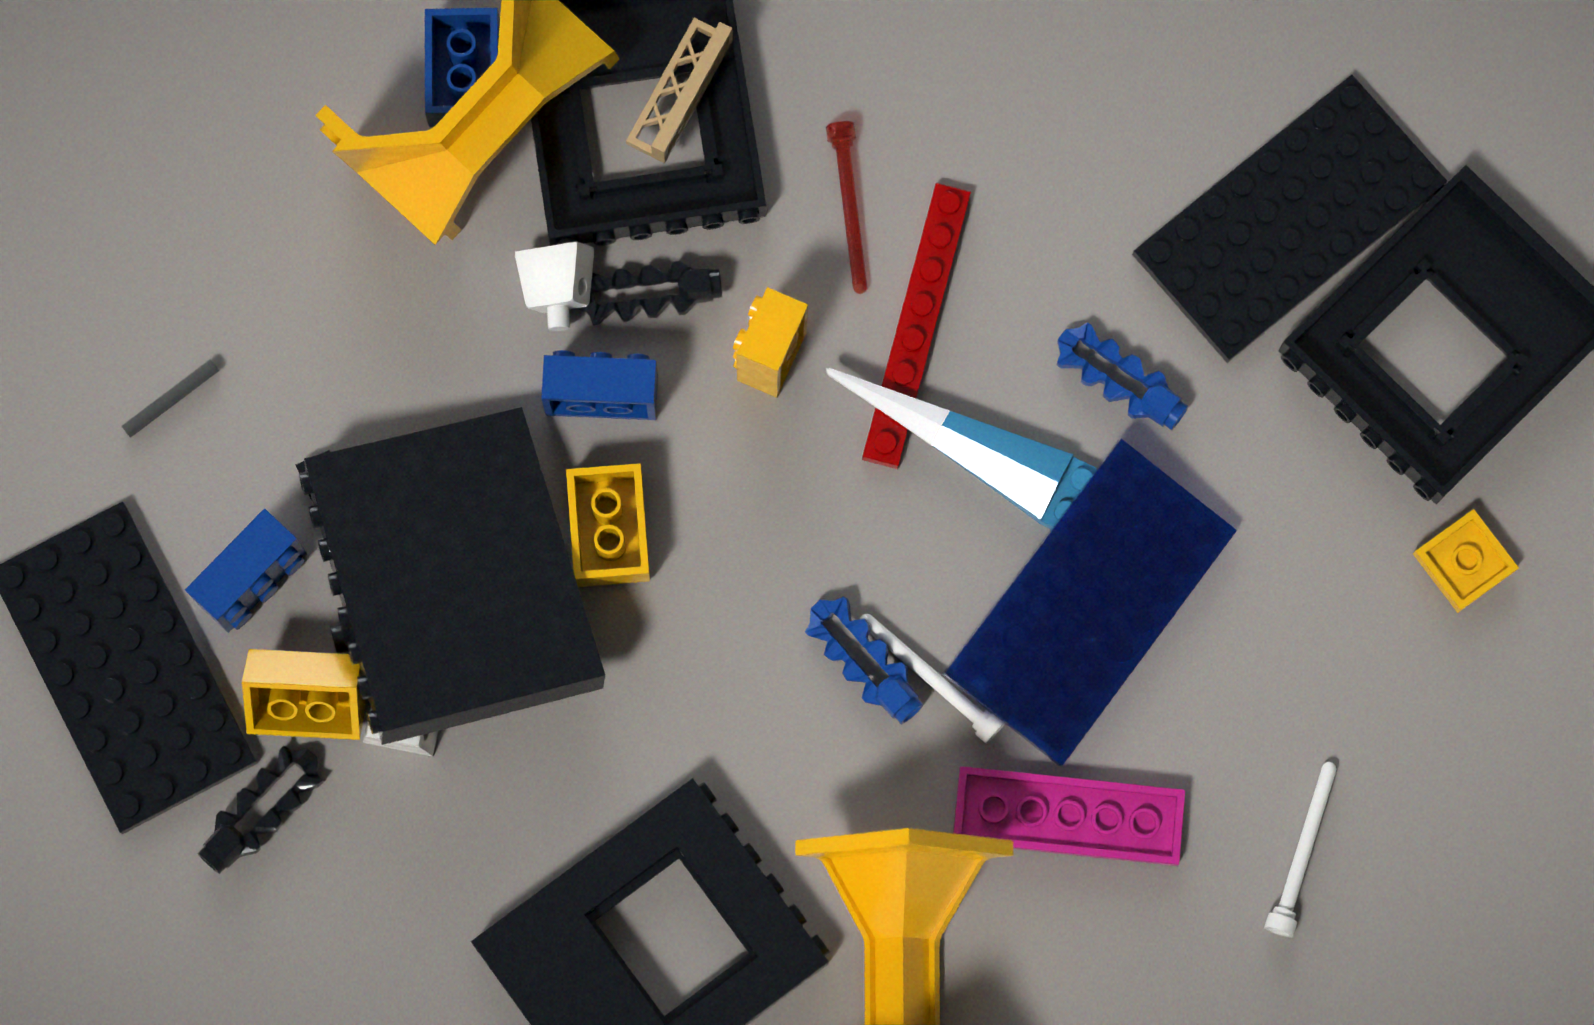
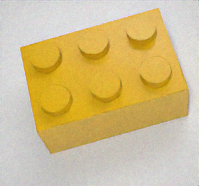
M767 287L763 297L756 295L748 313V316H750L748 329L741 328L733 345L735 350L733 367L737 369V381L777 398L807 334L808 304Z
M641 463L566 469L573 572L578 587L649 582L650 569Z
M248 649L242 677L247 734L360 740L366 703L365 699L361 698L357 683V677L362 676L359 663L352 665L349 654Z

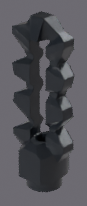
M675 261L670 266L667 275L652 265L642 267L638 276H633L628 270L616 269L611 279L592 273L590 302L588 306L578 309L590 316L593 326L602 323L614 311L622 322L632 320L636 311L643 308L648 318H658L669 303L672 304L679 315H686L696 303L714 301L713 298L723 297L719 268H692L680 261ZM666 282H678L680 295L634 299L625 302H609L607 304H596L594 291L603 292L610 289L619 290L634 288L635 286L659 285Z
M283 745L279 750L276 770L272 771L261 768L256 776L258 788L256 792L243 788L237 793V815L221 810L217 813L215 831L203 844L204 847L197 853L216 873L220 874L225 868L228 869L239 857L257 854L261 849L257 834L277 832L282 825L279 814L282 812H293L302 806L299 793L320 787L323 781L318 775V759L309 749L292 751ZM294 764L298 766L305 774L257 822L255 827L243 836L234 826L284 776L290 767Z

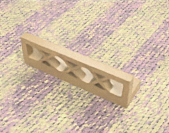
M696 18L692 20L626 140L627 145L666 163L733 41V28L721 22L714 28ZM699 31L711 37L704 51L694 54L691 41L696 32ZM687 48H688V51H689V54H690V55H689V56H686V57H683V55L685 54V52H686V50H687ZM692 62L694 69L687 82L677 85L674 75L677 66ZM671 79L673 86L666 88ZM675 93L677 100L671 111L660 116L657 106L660 97ZM654 110L656 117L649 119ZM655 124L659 125L660 131L652 145L638 139L643 128Z

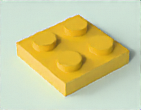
M1474 509L1413 553L1414 557L1457 613L1519 569Z

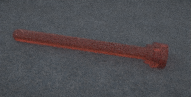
M839 121L828 124L826 126L827 141L831 143L833 149H836L853 290L857 294H863L867 290V280L850 147L853 146V140L856 139L855 125L851 121Z

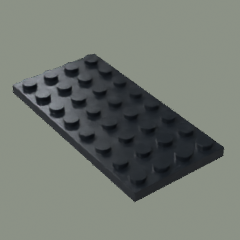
M1350 75L1136 248L1132 255L1228 364L1438 192L1448 181L1357 79Z
M124 502L0 564V595L121 834L144 824L258 764Z

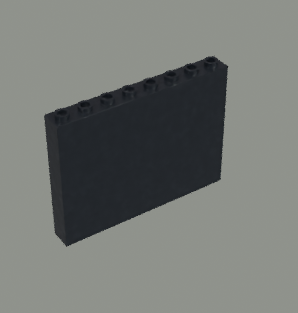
M522 407L304 458L305 472L299 473L302 491L304 495L311 494L313 506L308 507L313 528L320 527L323 539L318 540L321 558L323 562L330 561L333 573L328 574L329 586L333 596H340L342 607L337 608L342 630L349 629L352 641L347 642L352 665L359 663L362 676L357 677L358 688L362 699L369 698L372 711L367 712L369 727L372 734L379 733L382 745L603 689L606 676Z

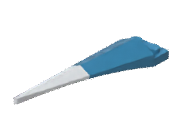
M831 368L826 369L829 377L936 448L1036 522L1071 540L1074 539L1106 472L1073 457V454Z

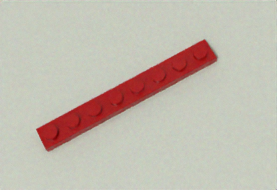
M938 183L935 184L882 387L917 398L971 194L969 191ZM875 408L862 460L898 469L908 429Z

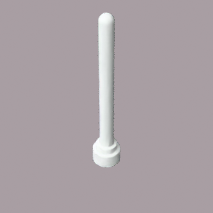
M863 614L860 619L867 620L871 629L870 634L874 638L884 641L888 645L889 651L974 723L972 727L977 731L975 735L985 744H988L1002 729L1006 721L997 713L993 712L991 714L987 710L983 712L872 615Z
M1332 762L1324 763L1321 768L1279 906L1274 907L1273 913H1268L1264 929L1284 937L1292 938L1298 923L1294 920L1296 913L1293 910L1337 771L1335 764Z

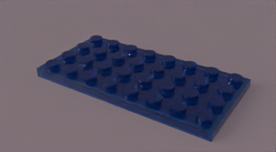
M1120 439L1115 443L942 675L989 712L1005 722L1008 727L1058 766H1063L1237 530L1127 442Z

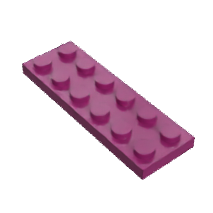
M960 766L953 833L1013 840V849L1178 866L1180 861L1185 790Z

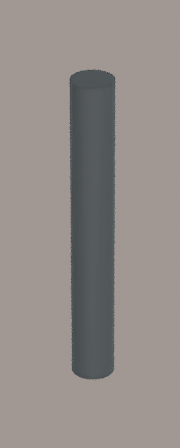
M211 359L123 424L122 428L131 438L219 371Z

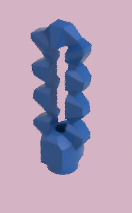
M1088 322L1080 328L1064 330L1058 338L1057 344L1060 356L1057 366L1068 369H1082L1081 383L1086 386H1094L1098 383L1105 384L1103 397L1108 402L1129 399L1127 415L1132 419L1149 417L1160 426H1166L1173 430L1186 413L1189 406L1182 402L1180 396L1169 389L1163 373L1157 371L1145 376L1139 357L1132 354L1122 358L1119 354L1118 344L1113 339L1100 342L1094 328ZM1081 340L1084 345L1094 349L1100 356L1110 363L1117 365L1120 370L1133 379L1140 381L1148 388L1143 398H1138L1133 392L1126 390L1113 381L1107 374L1090 365L1087 360L1077 356L1074 350L1079 341Z
M843 596L835 601L819 600L810 609V623L805 633L808 636L827 641L824 655L828 659L846 662L842 674L847 681L866 683L862 699L866 703L882 706L900 724L910 720L924 705L919 700L917 693L908 684V667L903 662L887 665L888 645L881 639L869 641L868 636L871 630L869 623L866 619L852 621L850 603L846 597ZM833 613L889 675L879 686L870 679L868 674L850 656L841 643L822 624L833 617Z

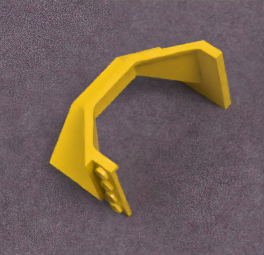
M501 0L499 43L496 60L433 128L426 131L361 136L326 105L315 116L324 123L319 130L337 145L332 152L359 174L436 245L444 235L453 240L461 232L462 229L454 223V219L475 181L539 109L600 65L604 64L611 69L619 60V57L609 45L559 0Z
M913 828L795 840V856L817 858L824 864L864 940L865 1025H940L939 946L941 936L984 862L990 858L1013 856V840Z

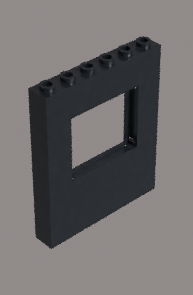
M559 0L616 52L619 60L611 69L604 64L600 65L544 104L531 118L550 246L576 241L583 244L594 242V245L605 246L615 243L618 238L630 237L631 240H644L650 238L652 233L666 231L668 235H678L687 232L688 228L702 226L703 229L711 230L724 226L725 222L739 221L740 224H751L758 222L760 217H765L766 200L733 0ZM694 18L714 28L717 27L719 22L733 28V41L696 106L705 166L594 182L580 90L661 78ZM697 31L691 41L694 54L704 51L711 37ZM687 48L685 54L683 55V57H686V56H689V55H690V54H689V51H688V48ZM693 63L677 66L674 75L692 73L694 69ZM712 170V173L705 174V171ZM596 187H597V190H596V191H590V189H589V188H596Z
M1465 165L1282 343L1278 351L1282 354L1281 360L1293 372L1299 371L1308 380L1307 385L1317 396L1321 398L1325 396L1335 406L1333 408L1334 412L1341 420L1348 424L1352 422L1361 431L1360 436L1372 449L1378 448L1388 457L1386 461L1399 475L1405 474L1414 483L1413 488L1420 497L1426 501L1432 500L1437 504L1594 349V286ZM1426 279L1508 357L1441 424L1426 412L1358 346ZM1349 346H1351L1352 348H1354L1355 351L1352 352V351L1349 349ZM1436 428L1440 433L1437 434L1433 429Z
M693 778L471 941L530 1025H748L826 967L829 961L825 956L830 951L817 934L812 938L802 926L807 920L795 904H792L790 907L787 906L780 896L784 892L781 884L772 873L768 876L764 875L757 865L762 861L758 853L749 842L744 846L735 836V833L739 831L735 822L727 812L722 816L712 805L717 801L712 791L704 782L698 786ZM680 859L749 954L664 1016L595 921Z

